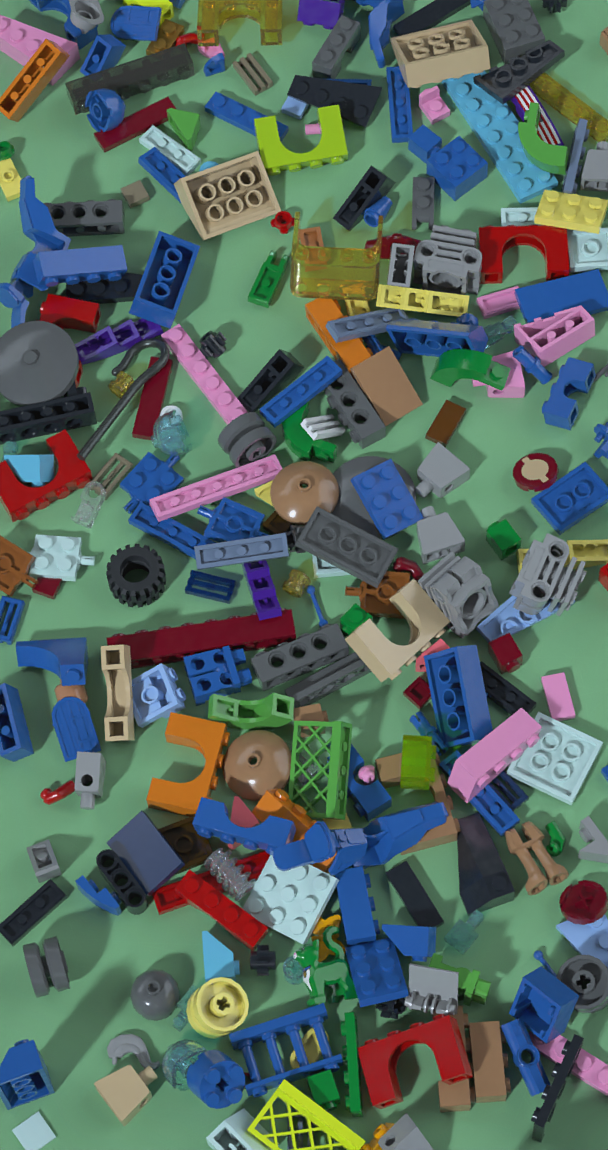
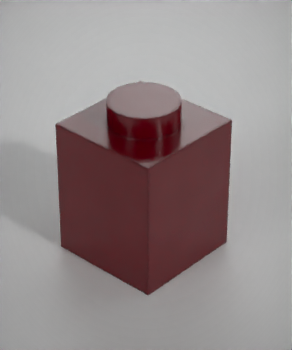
M510 632L489 642L488 652L501 674L506 672L512 673L520 668L523 655Z

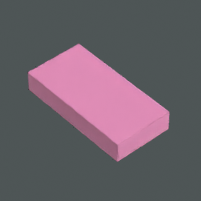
M519 286L478 297L476 302L483 319L520 309L514 294L515 289H518Z
M565 673L541 677L550 717L557 721L575 718L576 715Z

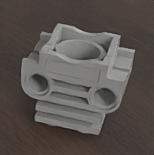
M433 225L431 240H423L416 247L413 259L415 267L413 283L421 284L423 290L466 295L467 293L478 295L482 254L476 249L477 233L468 229L460 230L445 225Z
M549 533L546 534L543 543L534 539L524 557L522 569L509 594L517 597L513 608L529 615H537L542 611L550 598L552 601L547 611L552 612L559 602L560 606L556 615L561 616L564 610H569L577 596L578 586L582 583L587 572L583 570L586 562L581 561L577 569L573 571L577 560L575 557H572L567 567H564L569 555V546L564 540Z
M452 551L418 580L422 589L450 620L446 626L462 639L475 629L481 619L492 614L499 607L492 591L490 579L483 574L480 565L466 556L462 559L459 556L456 557Z

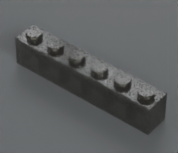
M184 43L66 82L65 86L75 115L89 111V107L85 108V101L90 91L107 88L115 91L122 100H125L131 96L146 93L152 89L167 86L170 83L194 76V65Z

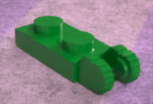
M271 250L251 288L248 302L269 308L289 262L288 255H284L279 266L273 264L276 261L277 252Z

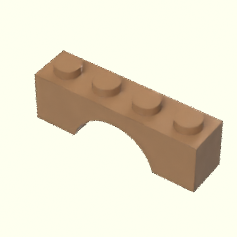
M458 1006L457 1015L450 1016L457 1019L466 1053H471L470 1038H465L464 1030L469 1028L468 1013H463V1006ZM435 1011V1014H432V1018L440 1014H437ZM469 1062L470 1068H471V1071H472V1075H473L472 1062ZM469 1078L451 1085L442 1082V1080L438 1081L440 1112L470 1111L471 1103H475L474 1087H469Z

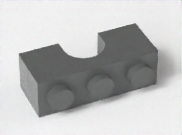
M341 15L312 61L314 78L335 79L341 70V62L345 52L352 53L361 38L360 22Z

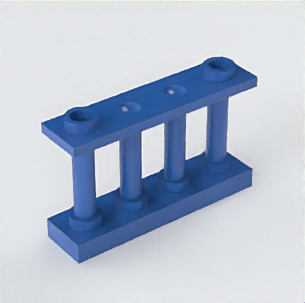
M324 1003L229 1034L233 1050L239 1049L242 1051L252 1083L245 1085L248 1097L252 1095L254 1097L263 1096L268 1093V1090L279 1087L284 1079L291 1083L330 1069L333 1073L339 1070L340 1066H343L341 1054L333 1056L323 1027L324 1020L328 1019ZM309 1025L314 1029L323 1056V1060L309 1064L299 1034L300 1028ZM285 1033L290 1036L300 1066L285 1072L275 1041L277 1036ZM260 1041L266 1043L276 1074L261 1080L251 1048L254 1043Z

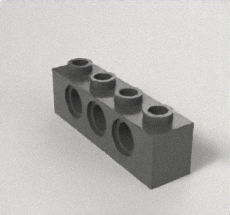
M122 200L43 203L49 209L56 230L67 237L125 234Z
M339 358L334 362L342 369L343 375L321 392H325L329 406L332 409H336L339 413L338 418L343 426L347 425L349 428V434L355 444L359 443L361 448L364 449L386 437V426ZM336 386L342 387L341 389H334ZM347 403L354 404L353 406H345ZM358 420H363V421H365V422L359 424V423H357L356 421H358Z
M327 624L312 634L305 633L299 636L295 641L290 643L283 642L271 651L257 653L254 658H251L252 669L262 690L265 691L349 656V646L338 624ZM320 643L326 645L323 649H318L315 646ZM298 652L305 654L302 658L294 657V654ZM276 661L284 663L280 667H274L272 665Z

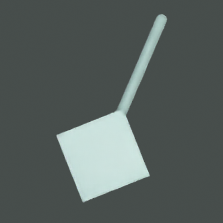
M39 1111L12 1130L25 1150H39L56 1138Z

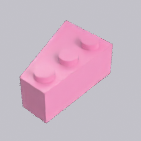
M582 306L556 312L554 316L549 318H535L534 322L514 325L515 342L519 346L522 345L533 357L539 358L540 363L545 367L594 337L595 319Z

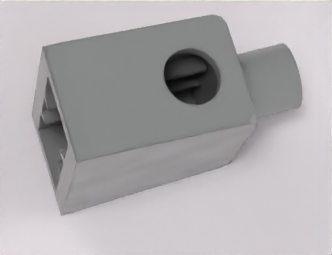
M598 142L596 150H588L582 172L580 190L608 192V142Z
M392 243L386 285L410 288L415 246Z
M438 442L417 470V478L421 483L415 487V491L422 498H425L431 491L439 498H442L470 479V468Z
M428 506L421 510L424 519L417 522V537L423 564L442 559L451 551L455 554L465 551V540L447 512L436 515L433 506Z
M77 751L75 792L78 796H81V809L93 810L95 807V797L102 798L106 760L101 753ZM93 781L90 786H86L88 782Z
M407 1113L378 1141L382 1150H434Z

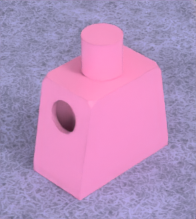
M513 351L492 357V361L511 368L502 391L472 379L473 387L486 385L487 395L490 398H524L525 383L521 363L512 356Z

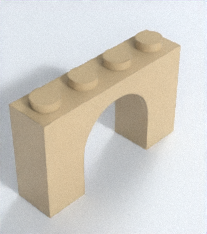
M415 579L404 585L389 599L409 624L410 640L408 645H397L389 641L370 618L345 638V641L380 682L387 678H390L391 681L402 672L400 667L410 665L417 658L415 654L418 651L422 653L431 646L429 641L432 638L436 640L446 632L444 627L450 622Z

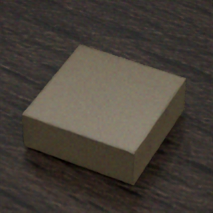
M140 180L120 188L130 209L150 200Z

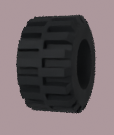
M129 544L125 546L124 550L121 548L116 550L117 555L112 554L110 557L111 562L107 563L106 571L109 588L113 597L119 599V602L123 605L127 602L128 607H133L134 604H137L138 608L143 607L144 603H147V605L152 604V599L157 601L160 598L159 592L163 593L165 590L164 585H166L164 564L157 551L154 549L150 551L147 545H144L142 548L140 544H135V547H130ZM134 569H143L149 572L144 580L137 583L128 582L124 579L125 575Z

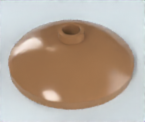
M311 461L295 462L284 467L275 476L270 490L271 502L276 512L283 519L294 524L306 525L317 506L329 513L334 511L339 499L338 483L331 471L321 464ZM302 484L308 485L307 488H301L300 486Z
M255 730L244 733L231 743L225 753L223 761L225 781L238 796L247 800L260 801L267 790L275 788L283 790L290 780L292 753L284 740L272 732ZM257 758V763L251 765V760Z

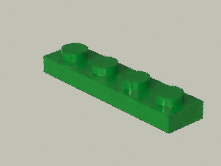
M355 1012L344 1013L345 1021H341V1034L346 1036V1045H342L343 1060L348 1062V1070H344V1083L349 1085L350 1094L345 1095L346 1110H351L353 1117H363L360 1058L357 1050L359 1047L357 1017Z

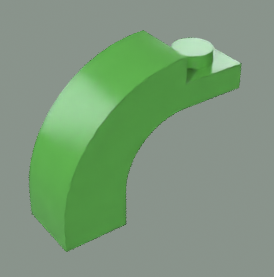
M530 102L529 110H525L524 122H518V133L522 149L529 161L539 169L553 174L566 175L569 157L568 147L551 145L540 139L537 134L540 118L539 103Z
M272 693L266 698L248 701L217 694L209 696L208 719L224 722L226 727L245 730L272 729L283 726L293 720V697Z

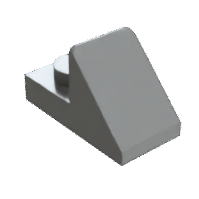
M587 816L580 822L579 834L586 843L590 842V844L579 851L578 858L608 863V841L592 819Z
M49 839L26 848L39 883L61 875Z

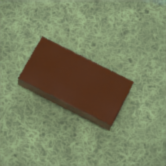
M446 400L427 431L425 438L436 444L439 442L446 448L466 414V408Z

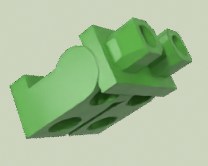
M433 953L429 967L459 972L458 1000H463V1004L470 1006L471 1001L485 1005L491 982L480 979V971L473 969L471 973L467 968H454L442 963L443 956Z

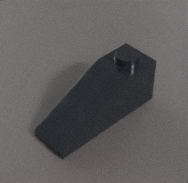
M371 165L333 219L348 231H351L364 219L365 210L386 196L396 182Z
M279 349L237 399L249 412H256L290 385L304 369V366L290 352Z

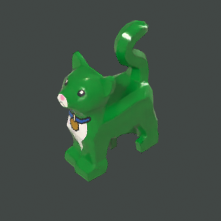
M336 926L327 927L323 933V941L326 947L335 952L334 960L319 963V939L314 940L312 944H304L293 954L294 959L302 967L303 981L310 993L307 1007L325 1003V987L328 986L331 994L328 997L329 1004L339 1003L341 995H344L345 1000L357 998L342 946L332 940V935L340 932V929Z

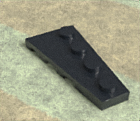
M548 40L526 51V55L522 57H513L508 60L507 64L499 68L495 66L489 69V73L483 76L479 74L473 77L474 84L500 103L505 104L565 56V52L551 40Z
M295 75L287 96L315 108L339 105L342 119L366 128L382 87Z

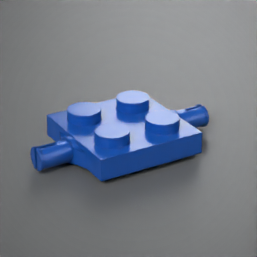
M148 452L120 483V488L131 497V500L123 507L126 512L128 511L131 514L140 502L151 507L150 499L179 488L184 482V478L172 468L180 460L176 453L173 452L164 462Z
M223 497L219 506L214 510L202 505L198 509L197 514L209 518V524L204 531V536L218 543L268 535L260 531V526L265 518L264 514Z

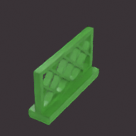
M294 721L288 795L294 804L300 797L305 801L307 806L304 809L310 818L345 820L352 737L351 723L343 721ZM301 726H308L313 733L306 741L301 737ZM326 727H332V736L325 742L320 733ZM317 738L323 746L314 754L308 745ZM305 749L311 758L302 765L299 761V754ZM327 750L330 754V761L324 766L318 757ZM315 761L321 770L312 778L306 769ZM303 773L309 782L300 789L297 785V778ZM325 774L328 778V785L322 790L316 781ZM313 785L319 794L310 801L304 793ZM321 798L326 802V813H319L314 807Z

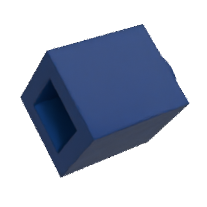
M425 125L420 126L408 137V150L426 164L428 158L442 149V139Z

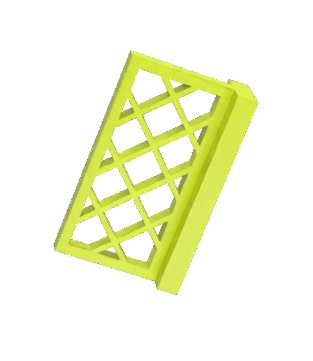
M285 1079L246 1130L271 1150H282L278 1147L277 1137L291 1135L292 1150H318L325 1148L333 1150V1147L343 1146L347 1150H360L366 1142ZM277 1097L286 1103L288 1113L273 1115L272 1104ZM291 1107L297 1112L291 1113ZM269 1109L270 1116H264ZM302 1115L305 1117L308 1129L294 1131L292 1116ZM288 1117L290 1131L276 1133L274 1119ZM271 1119L273 1134L262 1135L254 1129L259 1121ZM311 1123L317 1126V1128H312ZM323 1131L326 1133L328 1144L314 1146L312 1132ZM309 1132L311 1147L297 1149L295 1134ZM273 1137L274 1143L267 1138ZM331 1138L334 1139V1140H335L336 1142H338V1143L332 1144Z

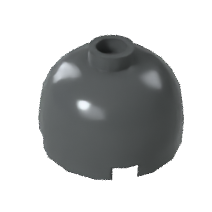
M152 969L143 972L136 978L132 985L130 997L136 1012L147 1020L158 1021L169 1017L175 1008L178 1007L180 991L177 982L170 974L163 970Z

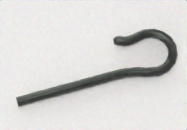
M151 338L141 340L134 344L126 352L120 364L113 368L111 373L117 377L128 368L139 351L150 347L158 348L161 351L159 359L132 383L79 451L77 457L80 460L84 461L143 384L166 365L170 350L165 342Z

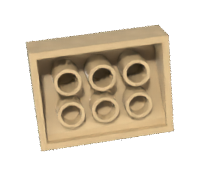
M472 19L390 38L402 77L408 88H418L428 83H440L445 79L461 78L466 74H478L484 70L491 69L488 45Z
M258 151L180 178L174 183L181 204L203 241L281 212Z

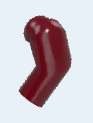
M405 557L396 558V561L392 564L396 572L409 571L417 583L424 575L416 561Z

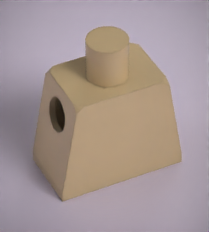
M127 1065L96 1081L94 1086L121 1124L126 1126L151 1100L152 1094L147 1086L158 1077L150 1066L137 1074L131 1065Z

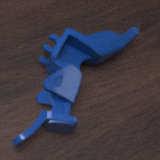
M354 0L363 7L367 5L373 7L372 12L368 15L370 48L373 50L378 67L384 68L386 61L382 50L389 44L391 24L405 13L403 0Z
M29 175L20 180L19 208L23 233L35 242V247L32 251L22 256L14 269L10 279L11 282L0 283V302L7 308H13L11 328L25 323V314L30 303L26 299L33 296V286L40 291H45L49 288L46 284L38 285L33 264V259L37 253L67 250L71 241L69 237L56 230L48 207L35 197V181Z
M433 802L376 818L364 828L329 829L324 821H317L305 833L304 839L277 847L273 852V860L279 870L288 871L304 865L322 863L333 857L337 851L335 859L328 870L332 876L351 865L352 868L363 866L364 869L371 866L384 865L395 855L416 845L428 830L446 823L449 815L443 802Z

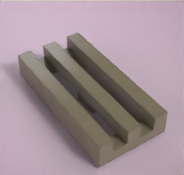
M251 53L247 54L246 58H240L239 62H232L233 68L255 96L273 86L272 80ZM242 66L246 68V70L249 72L251 77L256 81L260 88L257 89V87L254 85V83L251 81L248 75L241 68ZM252 67L256 70V72L259 74L262 80L258 77V75L255 73Z
M115 453L92 479L90 484H88V489L94 490L97 495H101L103 499L107 500L124 478L133 470L134 464L118 453ZM120 461V463L115 467V469L110 472L107 478L98 487V483L104 478V476L110 471V469L116 464V462Z

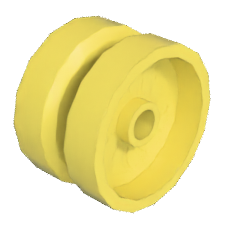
M218 977L210 979L192 993L187 1002L186 1013L190 1025L197 1033L203 1037L215 1039L226 1036L244 1022L248 1015L249 1002L245 991L238 983L229 978Z

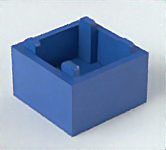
M540 966L523 977L509 1014L515 1019L522 1017L525 1027L547 1044L565 1032L579 995Z

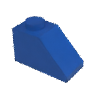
M111 34L97 35L80 72L94 83H97L118 64L126 45Z
M382 924V930L404 956H412V961L427 962V957H432L433 953H435L437 927Z

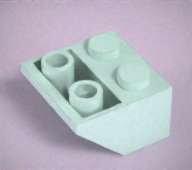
M244 1108L225 1119L206 1137L208 1145L213 1150H271L246 1131L254 1121V1118ZM259 1123L254 1128L262 1135L269 1134ZM273 1137L267 1138L274 1143Z

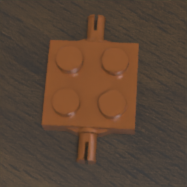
M1 535L0 590L12 597L22 582L34 589L36 585L29 582V580L35 584H38V580L28 575V571L36 557Z
M387 571L378 588L362 581L360 587L346 586L345 596H359L360 607L373 617L405 619L389 599L410 582V573Z

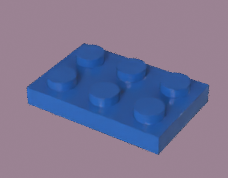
M392 459L351 479L355 490L383 540L424 519Z
M584 462L560 478L552 486L531 498V503L554 530L561 535L608 502V487L592 468Z
M390 938L345 948L360 1008L409 996L397 951Z

